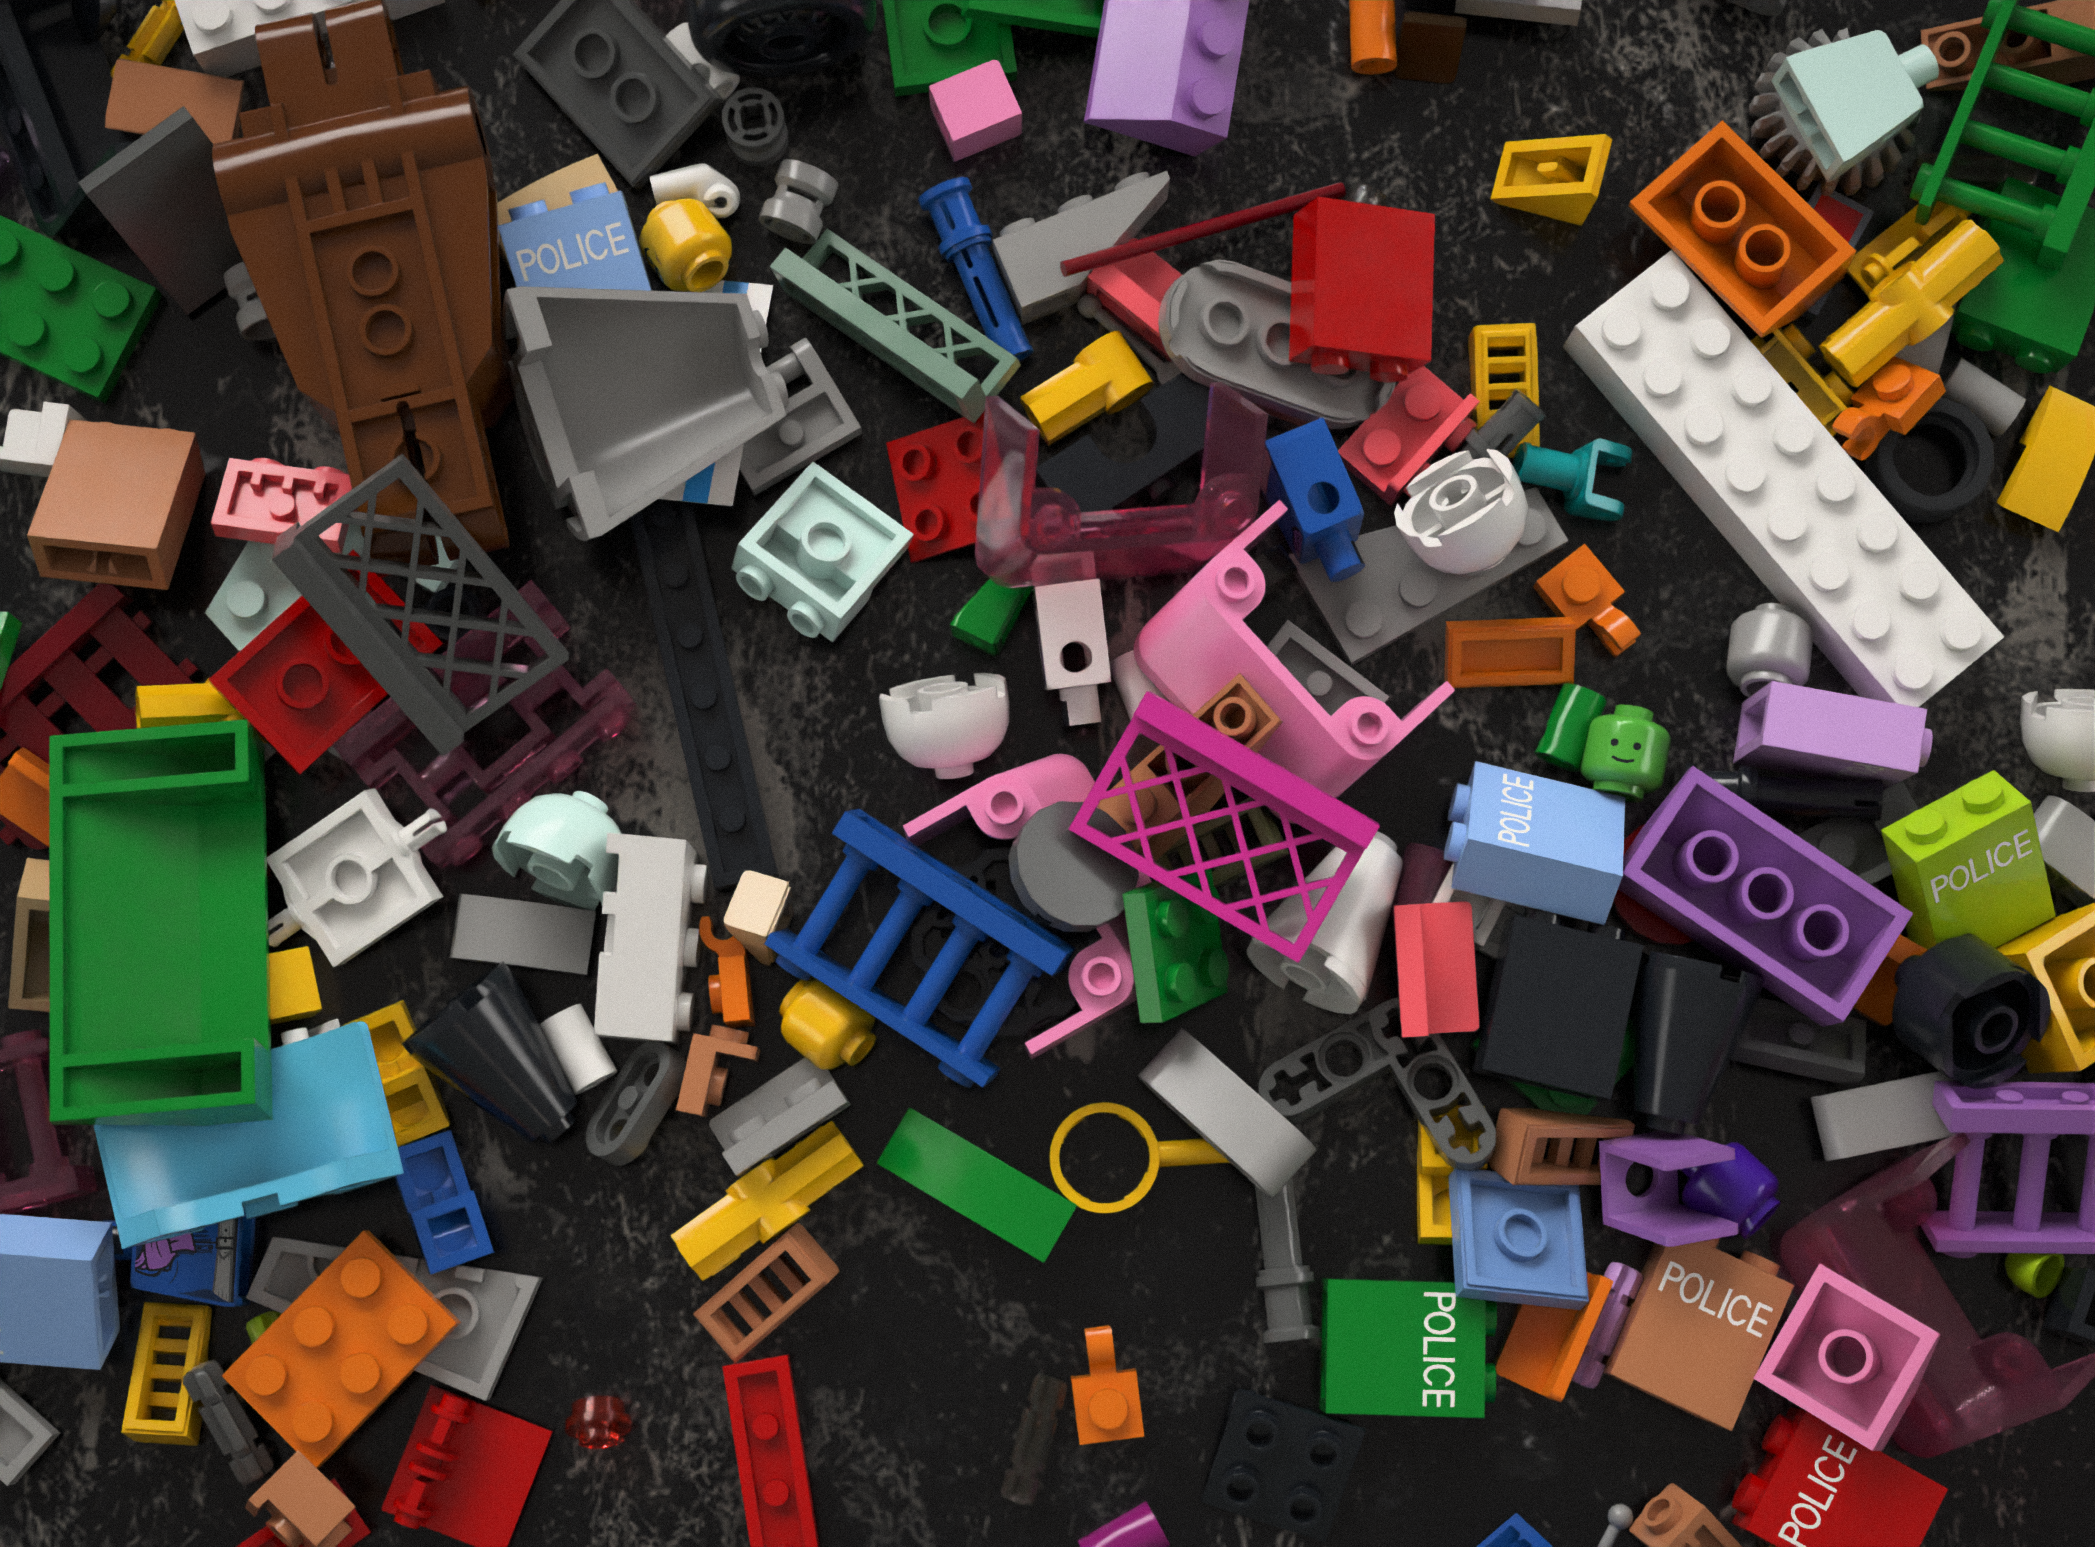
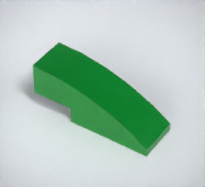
M910 1107L877 1161V1164L1043 1263L1046 1261L1077 1207L1076 1204Z

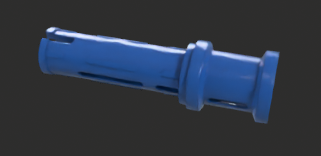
M958 177L937 184L920 195L918 203L921 209L929 211L942 241L938 247L939 252L948 263H955L986 337L1013 354L1020 362L1033 354L1034 349L1029 344L1011 302L1010 295L1005 288L990 253L989 247L993 243L991 239L993 234L988 225L981 224L969 193L973 187L967 177Z

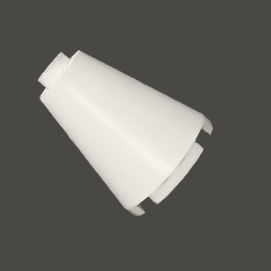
M1378 831L1376 832L1299 963L1252 936V940L1247 948V955L1254 966L1283 990L1289 979L1307 989L1302 1000L1315 1007L1334 1013H1355L1362 1002L1366 1000L1403 867V861L1396 853V844L1386 835ZM1335 846L1305 878V882L1309 883L1333 876L1347 852ZM1326 887L1308 891L1313 910ZM1301 893L1287 897L1267 918L1270 930L1293 943L1308 920Z

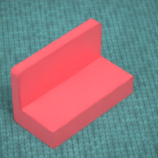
M1133 238V239L1129 240V242L1134 241V240H1138V239ZM1154 252L1094 268L1087 276L1086 294L1098 296L1104 310L1168 361L1172 362L1160 338L1158 317L1160 305L1166 291L1182 274Z
M1467 901L1393 905L1401 1036L1420 1037L1429 1036V1034L1476 1031L1479 1028V1011L1471 904Z

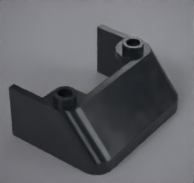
M0 0V130L36 223L41 231L48 236L75 234L108 221L86 195L78 182L139 139L136 133L105 128L106 110L113 78L111 77V67L100 38L108 28L110 20L115 16L116 0Z

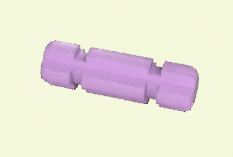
M1620 1262L1610 1263L1605 1271L1604 1277L1613 1280V1284L1571 1380L1586 1388H1595L1598 1385L1606 1365L1601 1363L1604 1355L1610 1357L1630 1312V1308L1626 1306L1628 1300H1635L1643 1282V1275L1639 1271Z

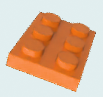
M363 1230L227 1369L222 1377L296 1452L299 1450L316 1468H320L461 1321L369 1230Z

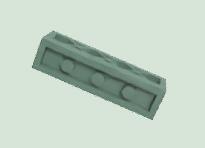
M829 229L824 231L803 258H800L785 247L770 265L771 270L786 294L972 423L977 421L1021 366L1018 358ZM832 253H835L849 263L851 282L838 284L819 271L820 267ZM860 271L870 278L861 280ZM883 290L891 291L896 295L898 314L883 315L864 302L862 294ZM907 303L916 308L917 311L908 312ZM936 322L944 328L946 347L931 348L912 335L909 326ZM954 335L965 343L955 345ZM984 355L997 365L980 385L977 378L957 365V359Z

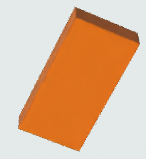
M1572 617L1446 621L1444 681H1447L1453 688L1574 684L1576 623Z

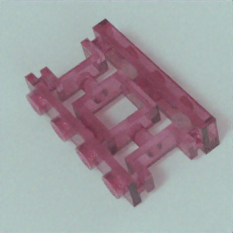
M532 580L518 590L519 594L557 639L571 628ZM500 606L487 617L499 619ZM508 608L506 620L519 621ZM471 629L456 642L454 656L493 661L497 632ZM504 634L502 657L522 640L526 642L538 658L546 653L531 636ZM560 665L509 701L532 728V731L486 770H483L464 746L460 744L444 756L440 755L418 773L407 758L395 748L398 743L418 727L391 697L332 746L346 763L356 770L360 775L359 777L371 789L375 788L378 790L399 772L428 808L436 810L442 816L434 823L445 821L447 829L458 818L436 792L464 769L486 794L491 793L507 779L508 781L441 837L438 835L421 847L428 859L438 867L444 868L450 862L454 867H458L472 858L484 846L485 842L481 838L482 835L499 821L505 825L518 808L533 799L530 795L550 779L556 784L573 773L583 762L580 753L596 739L600 738L602 742H607L625 729L632 720L628 712L637 703L607 668L581 688L568 671ZM433 668L441 679L444 680L445 669ZM452 670L450 689L468 708L489 693L491 675ZM499 676L498 686L507 681L504 676ZM563 686L585 712L606 696L602 702L540 754H537L554 740L556 736L534 710Z

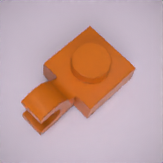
M1896 356L1892 357L1850 398L1854 407L1844 410L1832 425L1833 430L1849 438L1841 447L1848 455L1862 461L1874 452L1880 440L1890 429L1906 435L1946 392L1939 374Z
M1583 544L1539 578L1533 586L1557 617L1573 618L1576 623V632L1588 624L1605 648L1615 658L1636 642L1635 639L1641 635L1631 619L1612 605L1623 596L1625 591L1586 544Z
M702 916L699 923L700 937L709 950L719 955V974L709 975L708 978L712 1013H723L724 1023L729 1028L755 1026L750 962L748 961L747 949L734 936L727 940L715 938L711 917Z
M1110 1325L1084 1328L1090 1374L1071 1376L1079 1445L1145 1437L1136 1369L1116 1371L1113 1336Z

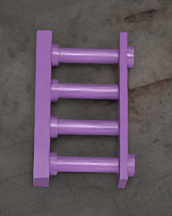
M1935 1081L1932 1105L1949 1132L1958 1135L1949 1211L1920 1210L1919 1224L1934 1250L1957 1258H1971L1978 1253L2095 1254V1083L2001 1082L1991 1087L1974 1089L1966 1087L1958 1081ZM1993 1133H2015L2024 1136L2014 1212L1977 1211L1985 1139L1991 1137ZM2059 1134H2086L2089 1136L2079 1212H2042L2050 1143Z

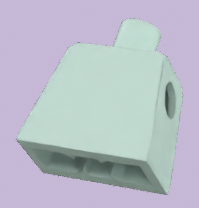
M1875 30L1786 57L1771 81L1828 183L1838 178L1910 125L1924 107L1923 99L1917 88L1937 79L1939 67L1933 52L1926 45L1921 44L1898 55L1886 33L1881 30Z

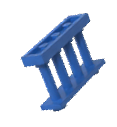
M863 810L845 811L832 832L833 835L847 843L843 849L847 856L799 935L785 928L770 933L764 945L779 954L775 960L776 963L790 974L806 981L811 976L815 977L941 1060L938 1065L939 1070L950 1079L966 1087H971L974 1082L981 1087L986 1086L996 1078L1001 1068L983 1057L1032 976L1040 977L1043 971L1054 976L1063 971L1076 948ZM879 865L901 878L897 884L901 892L851 971L820 949L869 869L876 871ZM935 900L955 913L952 923L956 927L907 1006L874 986L922 906H931ZM991 936L1010 949L1006 956L1010 964L960 1042L928 1020L977 941L985 942L987 937Z

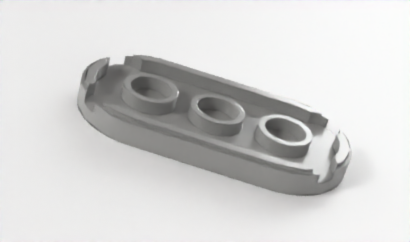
M1214 260L1202 263L1199 267L1191 268L1175 280L1166 291L1160 305L1158 317L1160 338L1167 355L1174 365L1195 382L1309 423L1323 417L1328 428L1331 429L1349 428L1364 422L1373 411L1376 413L1388 402L1394 391L1396 382L1374 381L1370 379V372L1349 369L1344 374L1324 375L1311 371V364L1289 361L1291 282L1233 261Z

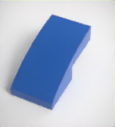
M451 1130L398 1147L404 1173L395 1176V1180L429 1274L431 1275L494 1253L474 1190L471 1191Z

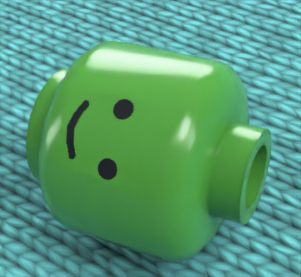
M1621 704L1615 706L1614 714L1597 716L1592 720L1580 765V772L1587 781L1593 784V790L1625 797V802L1638 803L1643 801L1644 794L1653 793L1661 787L1664 780L1671 737L1664 727L1652 722L1654 714L1652 711L1639 706Z

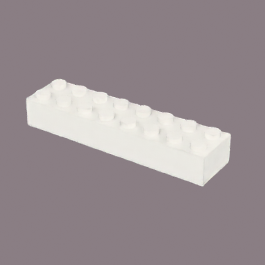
M1670 250L1574 327L1563 348L1781 604L1790 607L1794 614L1808 622L1813 630V642L1860 697L1920 707L2004 638L2002 633L1673 250Z

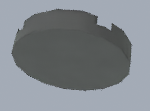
M1059 801L1038 810L1019 830L1017 839L1013 841L1008 856L1011 882L1022 904L1034 916L1039 913L1044 919L1053 922L1049 926L1064 932H1089L1111 922L1124 910L1122 894L1135 889L1139 878L1136 868L1068 830L1084 802ZM1096 808L1088 822L1089 825L1110 837L1127 834L1125 829L1107 812ZM1131 841L1122 843L1135 851Z

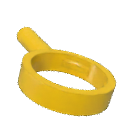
M1108 1102L1086 1105L1070 1114L1058 1127L1053 1137L1049 1154L1052 1177L1060 1192L1079 1208L1094 1213H1114L1136 1204L1151 1189L1159 1167L1230 1163L1204 1138L1157 1141L1151 1127L1139 1114L1123 1105ZM1098 1113L1118 1115V1117L1131 1123L1146 1141L1149 1153L1147 1172H1145L1137 1188L1118 1202H1092L1076 1192L1062 1175L1059 1162L1061 1144L1064 1143L1070 1130L1080 1121L1084 1120V1117Z

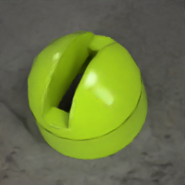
M2008 1253L2005 1260L2007 1275L2020 1290L2036 1298H2043L2050 1294L2058 1284L2064 1269L2063 1254Z

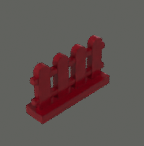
M99 583L8 667L0 691V727L7 733L0 740V775L6 769L3 763L20 747L26 748L49 764V736L65 734L51 718L67 703L96 732L137 729L136 705L130 709L98 676L115 659L142 686L196 684L191 678L200 669L189 658H185L177 665L145 632L154 622L143 611H139L133 618L124 611L134 600L119 585ZM95 638L102 646L84 662L77 653ZM48 682L55 690L37 706L30 697ZM0 814V820L6 825L0 831V838L8 846H12L20 839L26 846L32 849L49 848Z

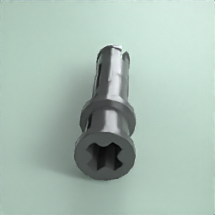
M1291 1178L1273 1198L1267 1196L1255 1185L1265 1269L1258 1271V1277L1255 1280L1256 1288L1264 1292L1268 1330L1262 1333L1263 1344L1321 1338L1320 1327L1313 1325L1309 1296V1285L1315 1282L1314 1272H1310V1265H1302L1293 1179Z

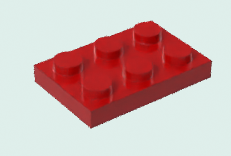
M354 549L347 554L360 557ZM348 569L359 582L360 571ZM368 572L366 591L376 603L405 607V603L375 572ZM303 595L208 679V683L244 720L248 719L255 731L298 775L303 773L388 695ZM391 619L402 632L403 620ZM410 621L408 640L418 652L432 654L443 644L424 623Z

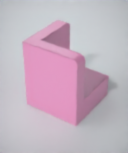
M991 60L929 86L930 108L954 162L1015 138L1022 133V112L999 61Z

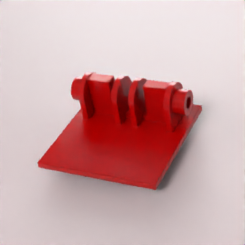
M994 406L985 409L975 423L962 417L886 443L903 526L914 534L908 547L911 563L992 538L998 544L1019 539L1018 530L1024 529L998 407Z
M431 1384L381 1510L395 1515V1522L409 1528L419 1529L421 1525L475 1547H508L553 1431Z

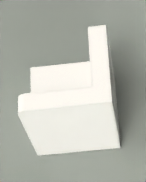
M44 402L42 412L12 409L8 415L3 447L0 446V470L9 473L49 477L69 419L87 420L67 404Z

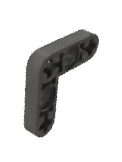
M1393 998L1377 1005L1274 1062L1264 1070L1259 1080V1095L1291 1124L1307 1119L1382 1076L1391 1073L1439 1155L1449 1166L1458 1170H1477L1487 1164L1495 1152L1496 1129L1493 1121L1439 1033L1429 1034V1036L1412 1037V1042L1420 1055L1414 1058L1405 1068H1402L1399 1062L1409 1061V1051L1398 1036L1389 1039L1385 1037L1389 1032V1019L1397 1016L1400 1020L1399 998ZM1350 1045L1356 1048L1363 1057V1064L1360 1070L1348 1077L1333 1074L1327 1068L1326 1057L1334 1047ZM1427 1046H1431L1434 1050L1421 1054ZM1315 1061L1319 1079L1328 1089L1318 1092L1317 1084L1314 1080L1301 1087L1299 1090L1300 1102L1296 1105L1291 1106L1285 1098L1279 1099L1276 1102L1272 1099L1278 1093L1276 1085L1278 1080L1286 1078L1291 1085H1296L1306 1080L1310 1076L1309 1069L1304 1064ZM1438 1068L1448 1074L1452 1081V1088L1444 1098L1428 1100L1422 1097L1415 1089L1414 1081L1417 1075L1425 1069ZM1461 1100H1464L1468 1105L1458 1108V1118L1469 1132L1480 1129L1483 1133L1478 1138V1151L1470 1154L1465 1146L1453 1149L1450 1145L1455 1141V1128L1446 1113L1457 1106ZM1446 1114L1439 1123H1435L1432 1118Z

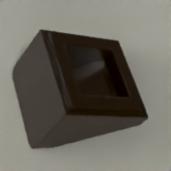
M1410 11L1405 13L1397 37V67L1394 70L1395 76L1404 80L1444 84L1453 83L1458 71L1467 19H1463L1464 17Z

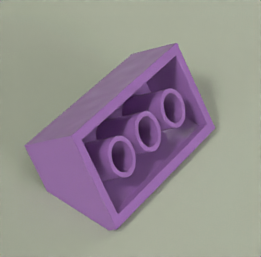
M1104 0L1084 122L1194 157L1226 139L1249 0Z
M1694 766L1690 767L1642 827L1624 854L1623 877L1618 887V890L1740 972L1744 971L1762 977L1764 979L1762 987L1822 1027L1844 1022L1913 915L1911 911Z

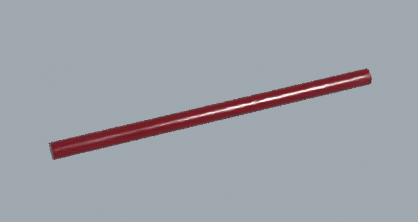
M1342 182L1067 259L1060 262V269L1064 277L1301 210L1318 196L1340 199L1346 196V189Z

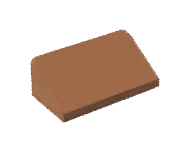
M118 58L106 110L105 128L144 135L184 106L213 145L239 138L240 130L238 113H241L244 80Z

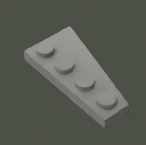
M1535 487L1524 490L1528 504V518L1523 536L1500 564L1488 570L1468 574L1441 572L1429 566L1416 555L1405 541L1397 525L1359 535L1355 544L1365 563V567L1357 574L1339 582H1330L1319 558L1300 564L1294 554H1289L1286 561L1347 665L1352 666L1564 547L1569 540L1539 490Z
M273 1237L246 1298L279 1313H283L347 1247ZM394 1255L461 1321L415 1371L484 1401L490 1400L543 1277L466 1265H457L430 1275L424 1259Z

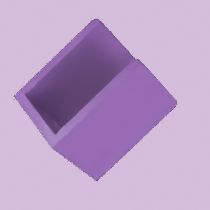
M1665 1131L1599 1141L1602 1217L1604 1225L1667 1247L1738 1234V1223L1679 1204L1677 1169L1734 1160L1735 1148L1685 1133L1684 1135ZM1634 1162L1652 1167L1653 1179L1650 1187L1643 1194L1636 1196L1632 1195L1626 1186V1174Z

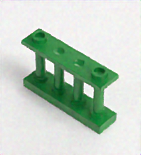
M1989 0L1980 25L1981 28L1990 30L1935 165L1922 163L1909 196L1910 199L1919 201L1915 223L1926 225L1929 222L1936 202L1939 201L2033 233L2031 239L2043 243L2036 264L2061 271L2095 189V88L2093 87L2092 92L2088 93L1996 63L1995 60L2008 29L2095 57V29L2018 5L2020 0ZM1984 87L2080 117L2079 124L2090 128L2082 149L2069 145L2068 150L2065 151L1971 120ZM1960 144L2057 175L2055 182L2067 185L2058 207L2046 203L2042 209L1947 177Z

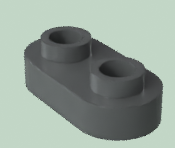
M647 1041L632 1052L589 1121L586 1131V1144L592 1154L612 1165L622 1166L633 1161L644 1152L654 1131L674 1099L680 1094L686 1068L685 1058L680 1052L663 1042Z

